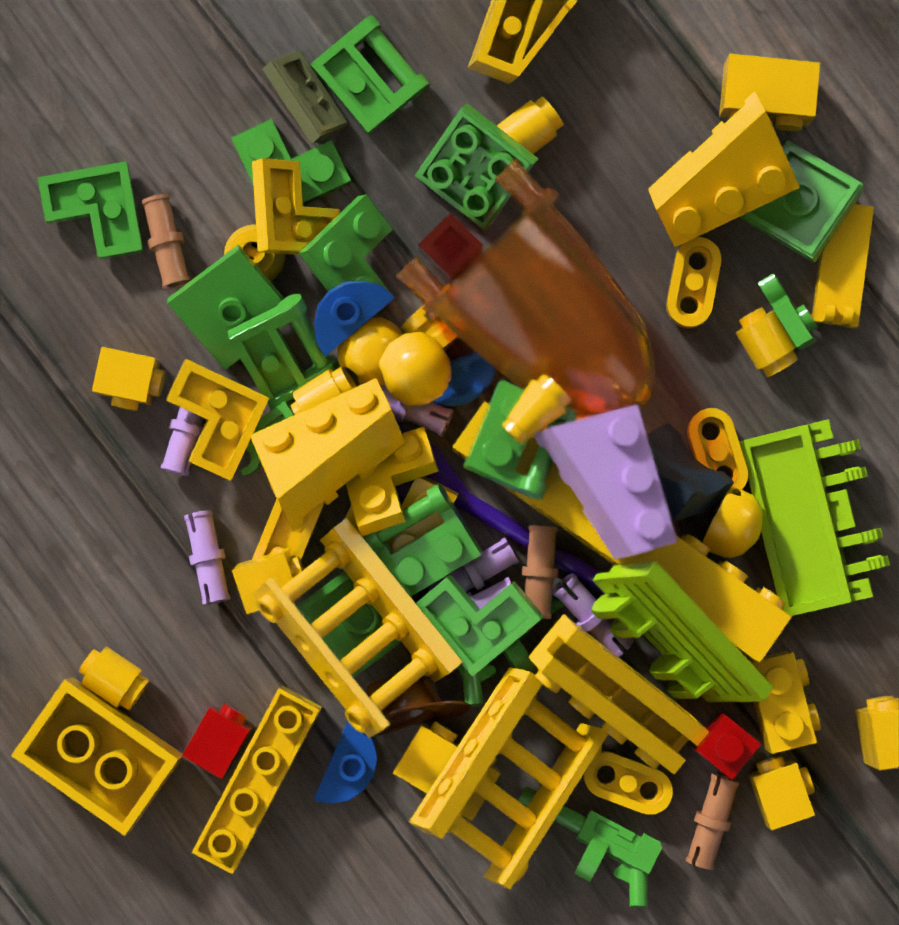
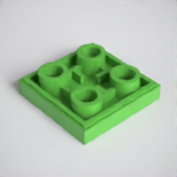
M466 103L459 110L414 176L486 231L539 159Z

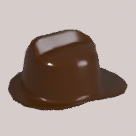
M396 674L370 683L366 690L367 696L370 697ZM421 677L381 711L390 725L374 736L388 734L412 725L451 719L468 712L471 706L467 702L441 701L430 682L426 678Z

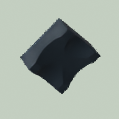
M670 423L661 425L654 431L646 434L670 519L676 521L715 510L734 484V481L724 472L710 469L697 461L686 448L680 432Z

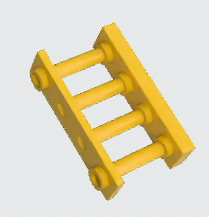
M345 518L320 539L325 546V553L282 588L271 577L252 594L258 600L257 606L261 614L271 623L276 622L346 709L345 716L352 727L358 732H364L370 738L390 725L381 711L423 675L430 677L435 683L462 663V660L350 521ZM336 567L343 568L354 582V589L313 623L309 624L293 602ZM365 603L372 604L383 618V625L339 661L322 639ZM394 639L401 641L412 654V661L368 697L351 675Z
M512 667L508 668L409 821L420 831L442 840L448 832L456 835L492 862L483 877L489 882L509 890L526 873L529 859L588 766L593 764L600 756L602 744L608 736V733L603 728L580 723L576 730L537 700L536 693L542 686V683L530 671ZM526 714L565 745L564 750L552 768L548 767L512 739V731L522 715ZM501 753L541 784L527 807L487 778V770L497 754ZM476 792L517 823L503 846H500L461 816V810L472 793Z

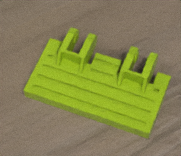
M830 419L739 441L748 469V480L752 495L759 500L762 509L761 532L776 593L779 598L786 602L782 610L790 616L874 597L869 578L849 582L848 576L890 566L888 555H876L868 557L864 561L851 564L846 563L843 547L877 542L878 539L883 538L881 528H876L842 537L837 536L836 531L856 527L847 489L827 493L825 487L868 477L866 467L861 468L857 466L845 469L841 473L829 476L824 475L821 459L835 455H849L861 449L859 439L816 449L814 443L834 438Z
M656 561L614 565L609 572L597 573L592 581L605 594L601 595L594 602L591 609L592 613L598 619L615 618L609 630L616 638H638L644 635L661 652L662 655L658 656L651 663L649 672L656 680H671L667 690L673 698L697 699L702 696L707 702H764L773 689V686Z

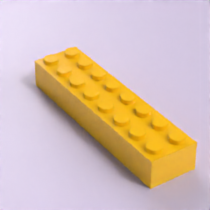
M485 401L452 447V452L465 461L489 406ZM534 436L527 440L515 472L525 476L528 475L540 446ZM554 461L544 482L548 487L543 500L527 497L501 485L613 565L656 561L748 660L760 663L791 619V616L782 610L786 605L785 601L764 587L763 589L757 587L754 591L744 584L748 578L744 572L727 561H720L717 565L706 557L710 549L689 534L686 536L682 535L681 538L675 535L677 543L614 559L583 512L584 506L570 485H565L558 474L560 470Z

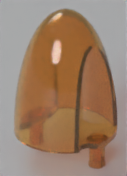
M515 159L494 179L524 208L521 212L522 215L473 261L451 285L448 283L444 286L419 260L418 256L412 259L396 277L425 304L422 308L425 311L423 315L429 321L437 315L476 353L525 390L532 379L537 382L545 374L570 397L571 401L566 407L574 410L578 418L584 419L638 404L639 411L641 412L653 396L656 377L655 358L648 331L639 314L600 259L565 217L552 205L559 196V193L554 188L550 189L548 186L544 189Z

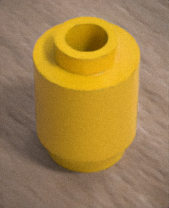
M540 97L535 102L532 100L526 102L499 123L497 127L529 152L535 154L557 137L556 131L564 124L551 104L544 97Z
M760 307L739 320L743 328L738 330L736 335L756 369H762L766 377L780 372L798 360L793 351L796 346L774 310L766 314L763 307Z
M341 366L335 371L328 369L293 392L296 402L291 404L292 411L296 415L358 386L344 367Z
M107 646L101 653L93 649L78 671L84 675L81 685L114 707L118 708L121 705L129 711L136 704L150 682L149 679L141 675L142 669Z

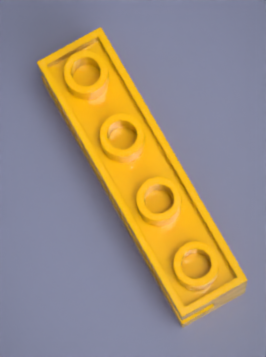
M564 614L528 656L539 669L535 677L554 693H557L562 688L572 695L568 702L588 719H591L594 714L598 715L605 721L602 726L604 731L622 745L627 739L638 746L634 753L654 770L661 764L675 774L686 761L679 753L681 748L688 740L698 746L709 733L691 713Z
M285 686L278 688L192 851L193 854L231 874L234 873L319 715L322 706Z

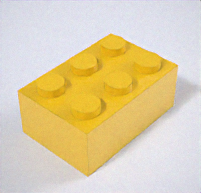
M74 677L64 679L11 755L124 836L133 830L183 758L182 753L124 712L81 685V682Z

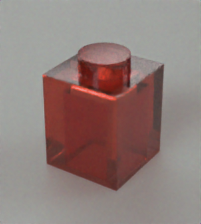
M450 212L418 244L419 253L451 284L483 252V244Z

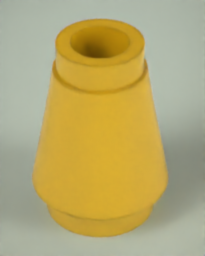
M543 374L537 382L533 379L531 380L501 427L516 442L523 445L527 439L532 438L565 414L566 410L564 407L571 399L560 386Z

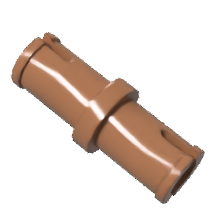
M159 194L147 197L141 202L145 210L151 235L147 242L149 250L155 252L162 279L163 289L182 287L191 280L187 273L181 248L185 241L182 232H177L170 205L169 194Z
M529 525L527 566H522V575L526 576L525 594L544 615L542 619H551L553 578H558L559 569L554 568L556 532H558V527Z
M717 773L711 774V781L702 811H696L694 821L698 824L689 854L685 860L690 864L696 862L695 866L708 870H714V863L723 833L730 830L731 821L728 820L737 787L740 785V781L736 779L730 780L729 777Z

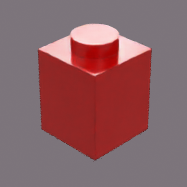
M226 703L222 705L221 709L214 705L209 707L182 757L222 779L228 773L253 728L244 723L248 716Z
M719 712L706 727L709 731L708 735L698 746L693 744L691 747L733 780L760 747L761 743L728 716Z

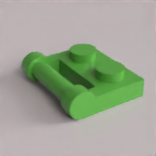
M373 15L365 18L310 64L315 73L368 136L410 101L419 97L431 84L422 73L417 75L380 31L382 25ZM367 42L400 81L403 85L402 88L395 93L392 92L356 49L361 43Z
M300 294L290 295L280 301L276 307L228 330L230 342L262 395L269 397L267 404L271 410L284 401L294 399V391L326 370L332 369L335 371L341 367L335 355L328 354L325 357L318 346L314 327L305 313L307 305ZM291 323L314 363L311 368L305 371L302 370L279 330L280 327Z
M501 380L496 386L463 468L527 497L543 500L548 487L544 482L553 459L545 447L539 446L528 475L525 476L515 472L527 440L523 445H520L501 425L507 420L508 415L525 390ZM565 406L566 413L549 424L547 429L575 421L577 413Z
M440 484L428 489L426 497L403 510L406 522L363 536V539L410 597L479 557L483 552L450 497ZM436 511L443 518L444 522L395 551L391 549L387 542Z

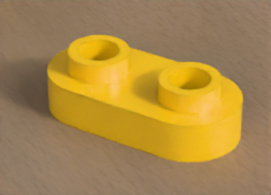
M696 237L683 243L675 255L666 301V311L671 321L682 328H695L701 325L712 312L721 267V253L716 244L707 238ZM693 254L701 255L705 260L704 268L700 270L693 269L689 264V257ZM684 298L693 299L697 306L696 311L692 314L684 313L680 307L681 300Z
M707 408L699 411L691 418L687 429L694 458L704 466L715 471L720 466L727 467L731 472V479L734 481V484L726 495H736L737 493L733 492L735 488L742 490L747 483L748 469L733 421L727 413L717 408ZM707 423L717 427L718 435L714 440H707L702 435V428Z
M602 751L598 759L588 766L583 774L584 782L591 793L643 814L652 815L660 813L667 808L672 800V784L662 771L654 770L648 765L613 752ZM602 766L613 768L614 777L611 781L601 782L598 779L597 772ZM645 782L656 784L657 792L652 798H644L640 794V788Z

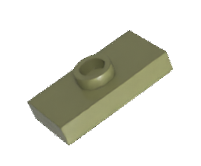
M300 50L271 60L262 69L311 144L336 135L349 125Z

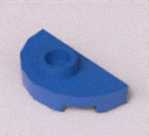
M345 281L329 290L319 302L314 319L315 339L324 356L326 357L395 298L394 295L382 285L366 281Z
M494 344L450 361L452 375L448 388L441 397L432 402L438 405L455 407L469 404L482 396L494 379L497 365Z
M348 721L314 801L328 804L349 801L363 792L374 776L378 758L375 742L372 737L368 738L354 729Z

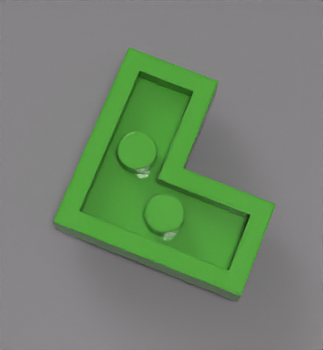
M272 119L231 138L252 183L253 161L261 158L300 161L303 206L352 183L332 140L291 159Z
M127 161L37 177L44 218L47 224L91 217L97 256L100 260L145 252L130 167Z
M360 195L299 252V255L327 291L345 281L378 283L387 289L364 257L393 229L368 195Z
M450 574L416 603L462 660V666L472 677L544 617L515 581L483 608L479 609Z

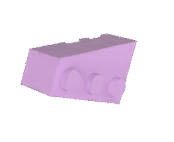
M638 404L550 427L534 435L540 447H545L559 468L558 474L565 485H570L584 506L583 512L614 559L677 543Z

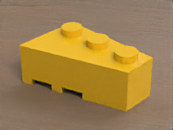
M491 0L468 69L507 84L512 83L521 75L578 0Z
M755 91L744 100L745 105L726 123L721 121L712 130L713 134L693 153L691 151L686 153L648 188L656 211L674 248L800 188L766 110Z
M376 378L250 435L275 496L293 532L305 524L302 518L320 503L324 502L326 505H329L339 497L336 491L355 475H358L360 478L364 477L405 444L392 409Z

